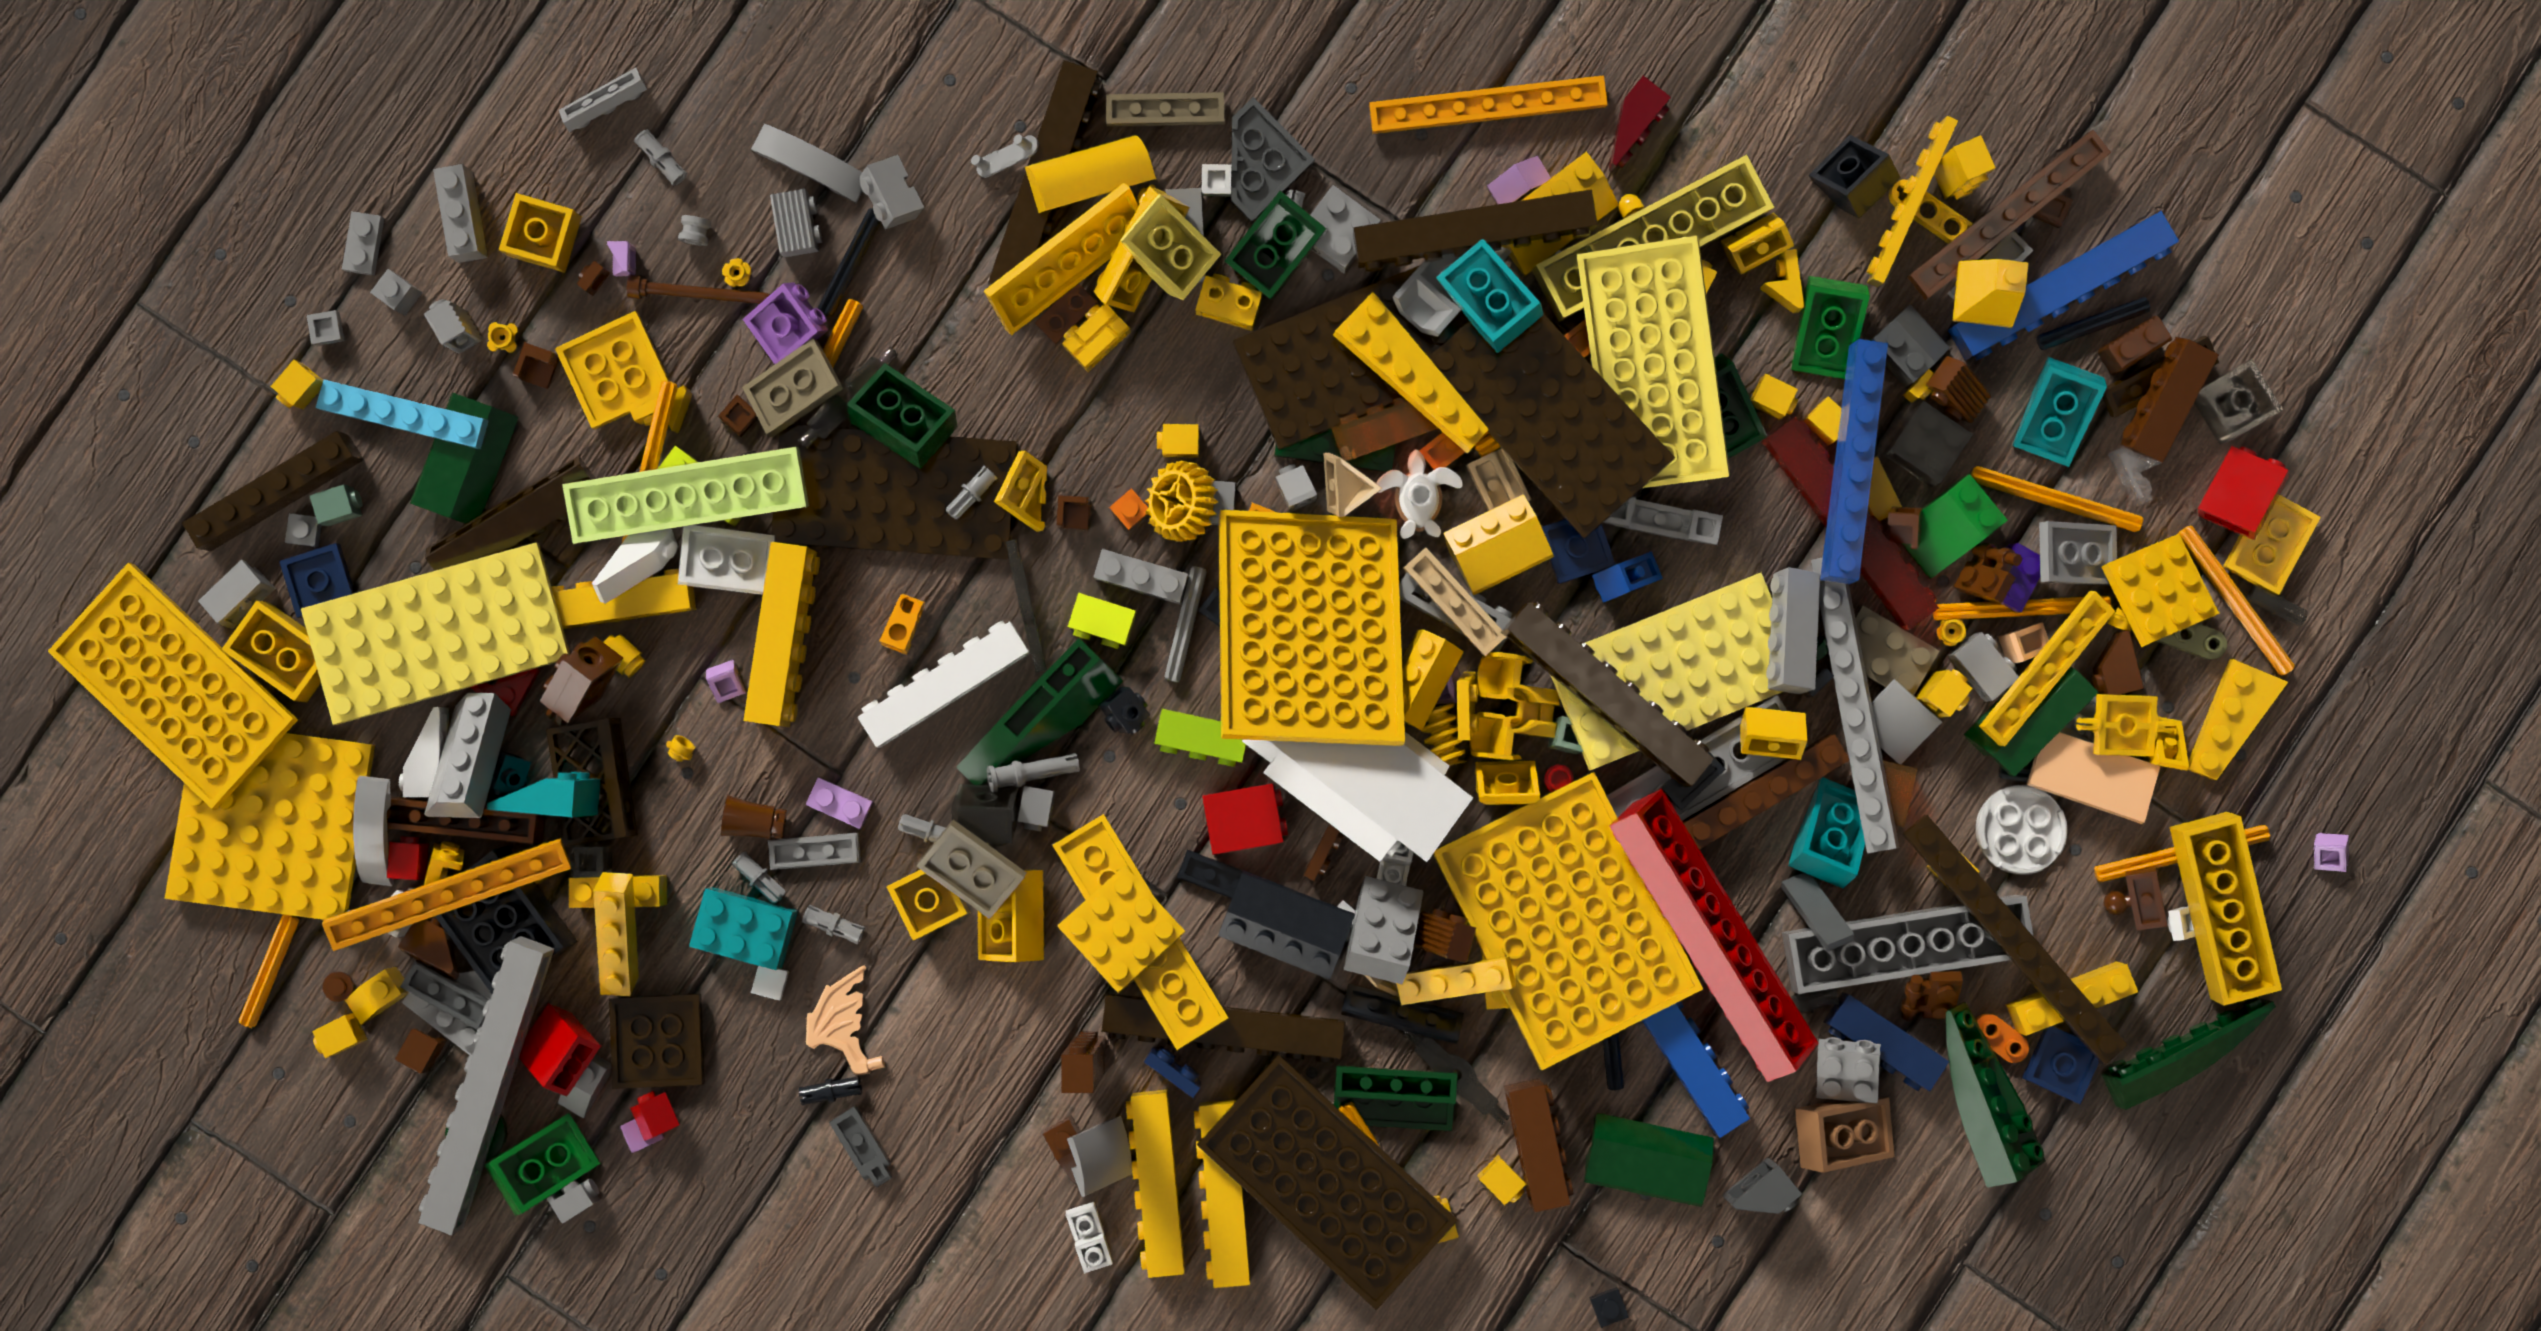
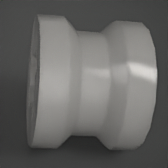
M683 215L681 217L683 229L678 235V240L692 245L707 246L709 239L706 233L711 228V221L697 216Z

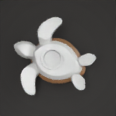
M1415 449L1408 457L1407 467L1409 472L1407 474L1399 470L1386 472L1376 482L1377 485L1383 488L1378 492L1381 493L1389 488L1396 487L1395 505L1400 517L1405 522L1400 530V536L1403 539L1411 537L1415 531L1421 532L1424 530L1430 536L1439 537L1441 530L1434 522L1442 505V491L1439 485L1446 484L1459 489L1462 487V480L1454 471L1446 467H1439L1429 474L1424 472L1426 467L1425 458L1420 451Z

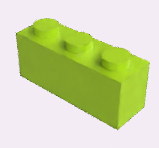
M1166 709L1161 710L1154 744L1161 745L1159 751L1176 755L1178 749L1190 751V758L1206 761L1208 755L1218 757V764L1235 767L1236 762H1243L1246 744L1242 742L1243 739H1221V721Z

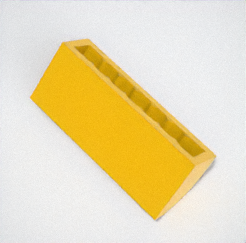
M1136 135L1025 166L1038 213L1110 193L1123 183L1130 187L1156 179L1148 151L1142 140Z

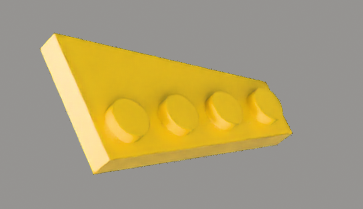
M2230 659L2188 760V770L2208 779L2217 780L2288 682L2237 660Z

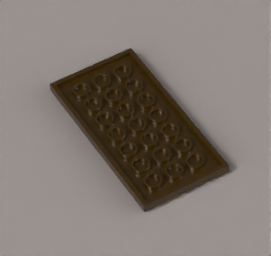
M1419 266L1233 340V345L1279 451L1405 400L1403 396L1333 336L1335 330L1372 292L1378 296L1428 357L1469 322V319L1461 310L1437 337L1422 333L1399 313L1392 297Z
M1545 314L1498 353L1469 321L1429 356L1430 360L1489 429L1487 431L1488 434L1583 539L1589 536L1675 460L1671 452Z
M790 425L779 433L778 450L799 447L809 506L773 512L771 535H775L774 542L785 544L1009 560L1012 514L994 501L1017 456L1018 443L1017 441L950 436L926 464L919 469L863 430ZM985 466L998 479L980 496V502L975 501L959 519H954L947 513L946 507L964 489L962 485H967Z
M1280 1054L1277 1055L1197 1143L1200 1149L1376 1311L1458 1221L1457 1217Z

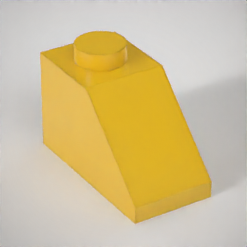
M397 967L384 969L360 985L345 1002L359 1023L363 1025L407 996L409 992L400 988L405 978Z

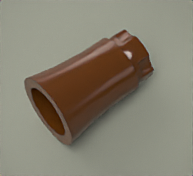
M728 795L723 811L721 836H749L767 839L774 837L782 839L786 825L787 810L776 809L775 806L753 803Z

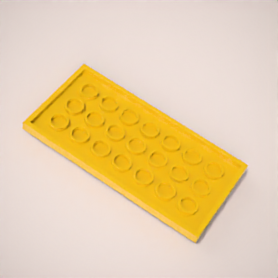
M129 562L48 650L69 673L211 809L217 810L298 721L289 710L233 657L221 650L222 647L135 564Z

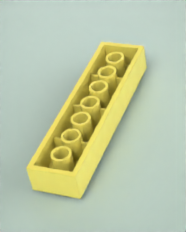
M1745 155L1535 265L1532 272L1558 322L1584 309L1577 254L1697 235L1701 248L1768 213L1774 206L1751 161Z

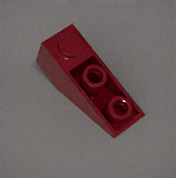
M1644 75L1627 94L1621 104L1609 171L1611 172L1617 166L1623 168L1633 156L1630 149L1635 143L1641 146L1652 132L1648 129L1654 120L1659 123L1670 110L1666 105L1671 97Z

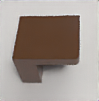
M524 342L513 376L519 380L548 389L559 357L552 351Z
M1058 495L1056 523L1058 528L1089 530L1090 499L1088 497Z
M1891 508L1888 514V525H1891L1890 542L1911 544V549H1918L1921 543L1923 508Z
M414 1028L410 1031L394 1060L419 1074H423L431 1070L447 1039L443 1037L435 1039Z

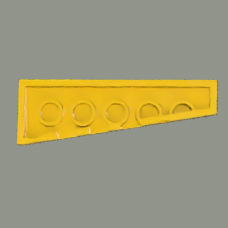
M1374 292L1335 330L1333 336L1467 454L1489 430Z

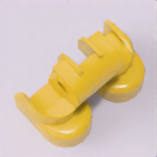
M1490 652L1485 657L1482 656L1476 678L1478 695L1491 699H1509L1517 702L1515 716L1505 717L1502 714L1488 712L1477 713L1479 718L1478 732H1474L1473 737L1469 740L1470 752L1474 757L1509 761L1522 759L1520 755H1515L1512 751L1514 733L1547 738L1555 737L1557 723L1552 721L1554 706H1560V697L1557 690L1520 685L1522 668L1525 664H1531L1533 662L1532 659L1526 656L1503 652Z

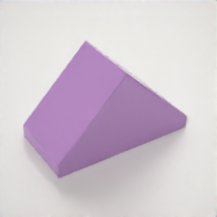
M1535 156L1514 164L1487 185V188L1497 204L1523 200L1551 177L1539 157Z

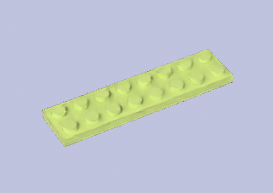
M799 447L562 484L573 544L809 506Z

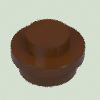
M333 972L323 982L325 996L334 1002L346 1000L354 990V982L345 972Z

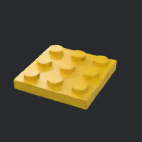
M633 311L555 348L588 422L594 430L630 414L629 410L657 398L661 382L670 381L637 311Z
M2180 534L2116 559L2101 567L2141 647L2220 614Z
M1125 865L1057 925L1062 933L1118 994L1186 933Z

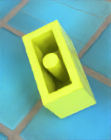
M1078 593L1068 627L1074 630L1073 635L1076 637L1090 640L1092 635L1102 638V645L1118 649L1119 644L1127 645L1137 612Z

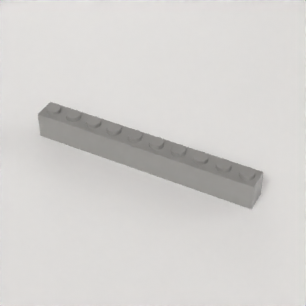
M521 936L508 942L502 950L501 959L503 963L492 981L494 991L491 999L486 1002L483 1009L485 1019L482 1027L477 1030L473 1043L476 1044L473 1055L468 1058L465 1064L464 1071L467 1074L464 1083L459 1086L455 1095V1100L458 1102L455 1111L450 1114L446 1123V1128L449 1130L446 1139L441 1142L437 1151V1156L440 1158L437 1167H434L430 1173L428 1184L431 1185L428 1194L424 1196L419 1206V1211L422 1213L418 1223L451 1236L464 1228L554 948Z

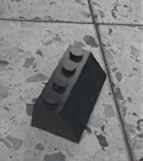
M1243 870L1218 936L1330 979L1355 914Z

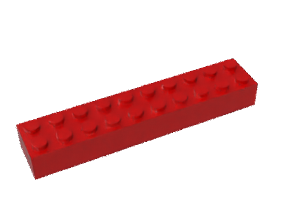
M1660 789L1635 801L1609 825L1615 839L1626 852L1631 865L1639 873L1647 891L1652 894L1660 907L1662 915L1668 920L1676 933L1678 941L1684 946L1692 959L1694 967L1702 975L1710 993L1715 996L1724 1011L1725 1017L1731 1022L1739 1035L1741 1043L1749 1051L1757 1069L1762 1072L1766 1081L1769 1082L1796 1072L1819 1042L1664 791Z

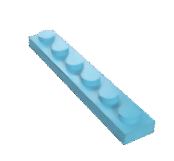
M324 379L315 407L323 411L481 449L488 425V420Z

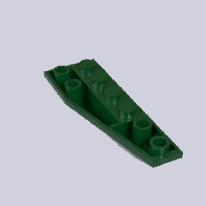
M1078 638L992 727L956 768L979 788L988 782L987 766L993 765L996 768L1011 765L1012 761L1021 762L1078 727L1099 707L1098 705L1121 685L1123 680Z
M2260 997L2252 998L2244 1002V1007L2235 1012L2234 1010H2227L2216 1016L2217 1020L2209 1024L2202 1022L2190 1027V1033L2181 1037L2179 1035L2170 1036L2162 1041V1046L2155 1049L2152 1047L2142 1049L2135 1053L2136 1058L2127 1062L2119 1060L2108 1066L2109 1070L2101 1073L2115 1105L2127 1110L2186 1082L2206 1070L2253 1032L2276 1007L2274 1002L2261 999Z
M1962 1002L1946 1011L1947 1050L1956 1103L1965 1133L1987 1188L2015 1183L2046 1162L2044 1151L2038 1143L2033 1130L2032 1120L2027 1114L2024 1104L1966 1002Z

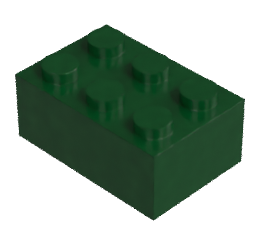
M886 363L879 368L847 403L851 423L919 469L926 464L958 428L955 409Z

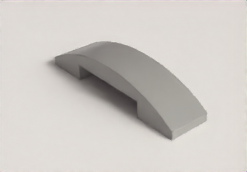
M763 125L751 148L753 152L777 164L780 163L857 204L863 192L859 178L862 174L860 170L793 135L770 125Z
M1632 497L1604 522L1649 534L1717 545L1723 515L1698 510L1691 511L1638 500L1636 497Z
M359 776L357 779L353 817V840L356 866L362 883L392 886L394 884V879L386 878L388 865L387 810L391 806L390 779Z

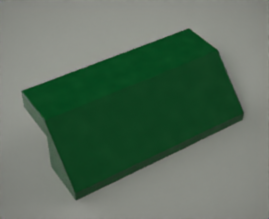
M452 392L446 407L447 410L488 420L481 449L435 438L410 504L467 524L483 513L519 417Z
M2070 666L2005 747L1999 746L1979 725L2006 692L1963 736L1983 756H1991L2011 777H2015L2099 692L2077 670Z
M1337 1066L1334 1105L1339 1109L1345 1103L1353 1102L1367 1126L1452 1131L1454 1104H1456L1457 1073Z
M1596 1113L1592 1145L1586 1156L1584 1182L1702 1207L1712 1167L1714 1138Z

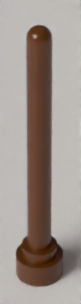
M629 274L627 279V297L641 299L642 296L647 297L648 294L760 304L770 295L765 292L655 283L644 279L642 275Z

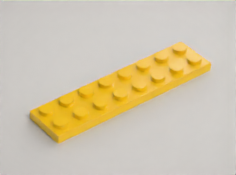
M1104 814L1052 845L1085 900L1124 865L1152 894ZM1180 938L1134 979L1177 1051L1229 1019Z

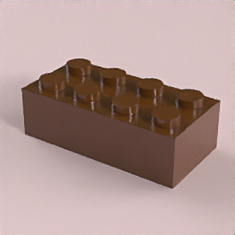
M1539 1078L1503 1085L1530 1206L1534 1212L1570 1205L1569 1196L1574 1195L1570 1177H1567V1173H1563L1562 1166L1567 1165L1564 1148H1561L1560 1143L1557 1144L1556 1136H1560L1561 1133L1557 1117L1555 1118L1554 1114L1550 1113L1549 1107L1554 1106L1551 1089L1548 1088L1547 1084L1544 1085Z

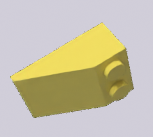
M1161 194L1157 195L1120 240L1147 274L1169 295L1182 300L1186 298L1221 255Z

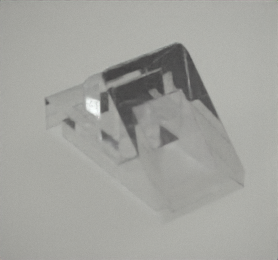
M2123 447L2108 453L2132 507L2152 500L2153 498L2150 494L2152 493V487L2148 479L2142 477L2141 472L2161 462Z

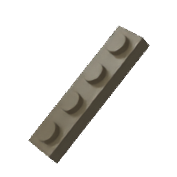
M1224 92L1106 94L1107 126L1225 124Z

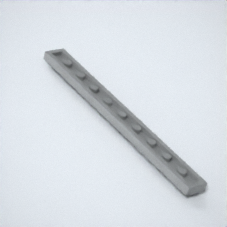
M1823 557L1811 560L1813 572L1820 573V576ZM1820 580V610L1834 675L1833 678L1867 853L1900 848L1849 584Z

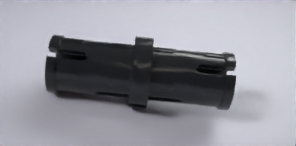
M855 1076L833 1081L831 1078L826 1079L825 1083L799 1087V1097L802 1096V1099H800L801 1105L804 1106L826 1100L832 1103L836 1102L837 1098L862 1095V1085H859L861 1082L860 1077Z

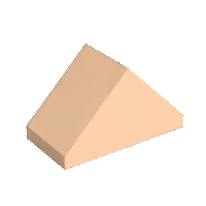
M2043 622L1998 636L2004 656L2013 663H2020L2036 657L2049 641Z

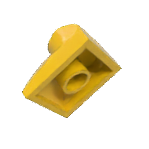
M1535 761L1475 762L1476 792L1478 793L1479 802L1485 805L1533 804L1540 801Z

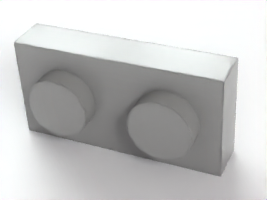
M351 211L342 270L375 276L384 224L382 216Z

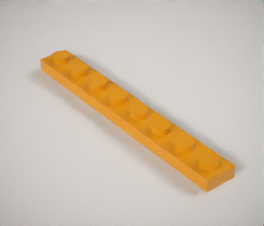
M1603 75L1369 102L1372 134L1605 108L1607 106V96Z
M560 838L323 920L322 926L332 950L336 951L571 869V863Z

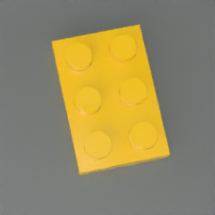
M2279 495L2257 538L2252 540L2240 534L2223 568L2274 596L2279 595L2321 517Z

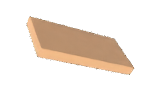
M2061 732L2035 756L2027 782L2028 786L2140 824L2145 823L2160 766L2131 756L2093 754V743Z

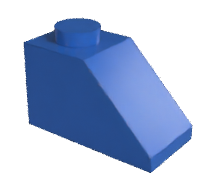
M1652 551L1592 575L1596 590L1600 594L1603 603L1663 579Z

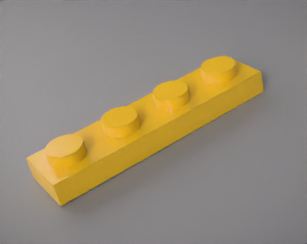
M1510 956L1407 972L1403 984L1396 983L1401 1005L1512 989L1516 986Z

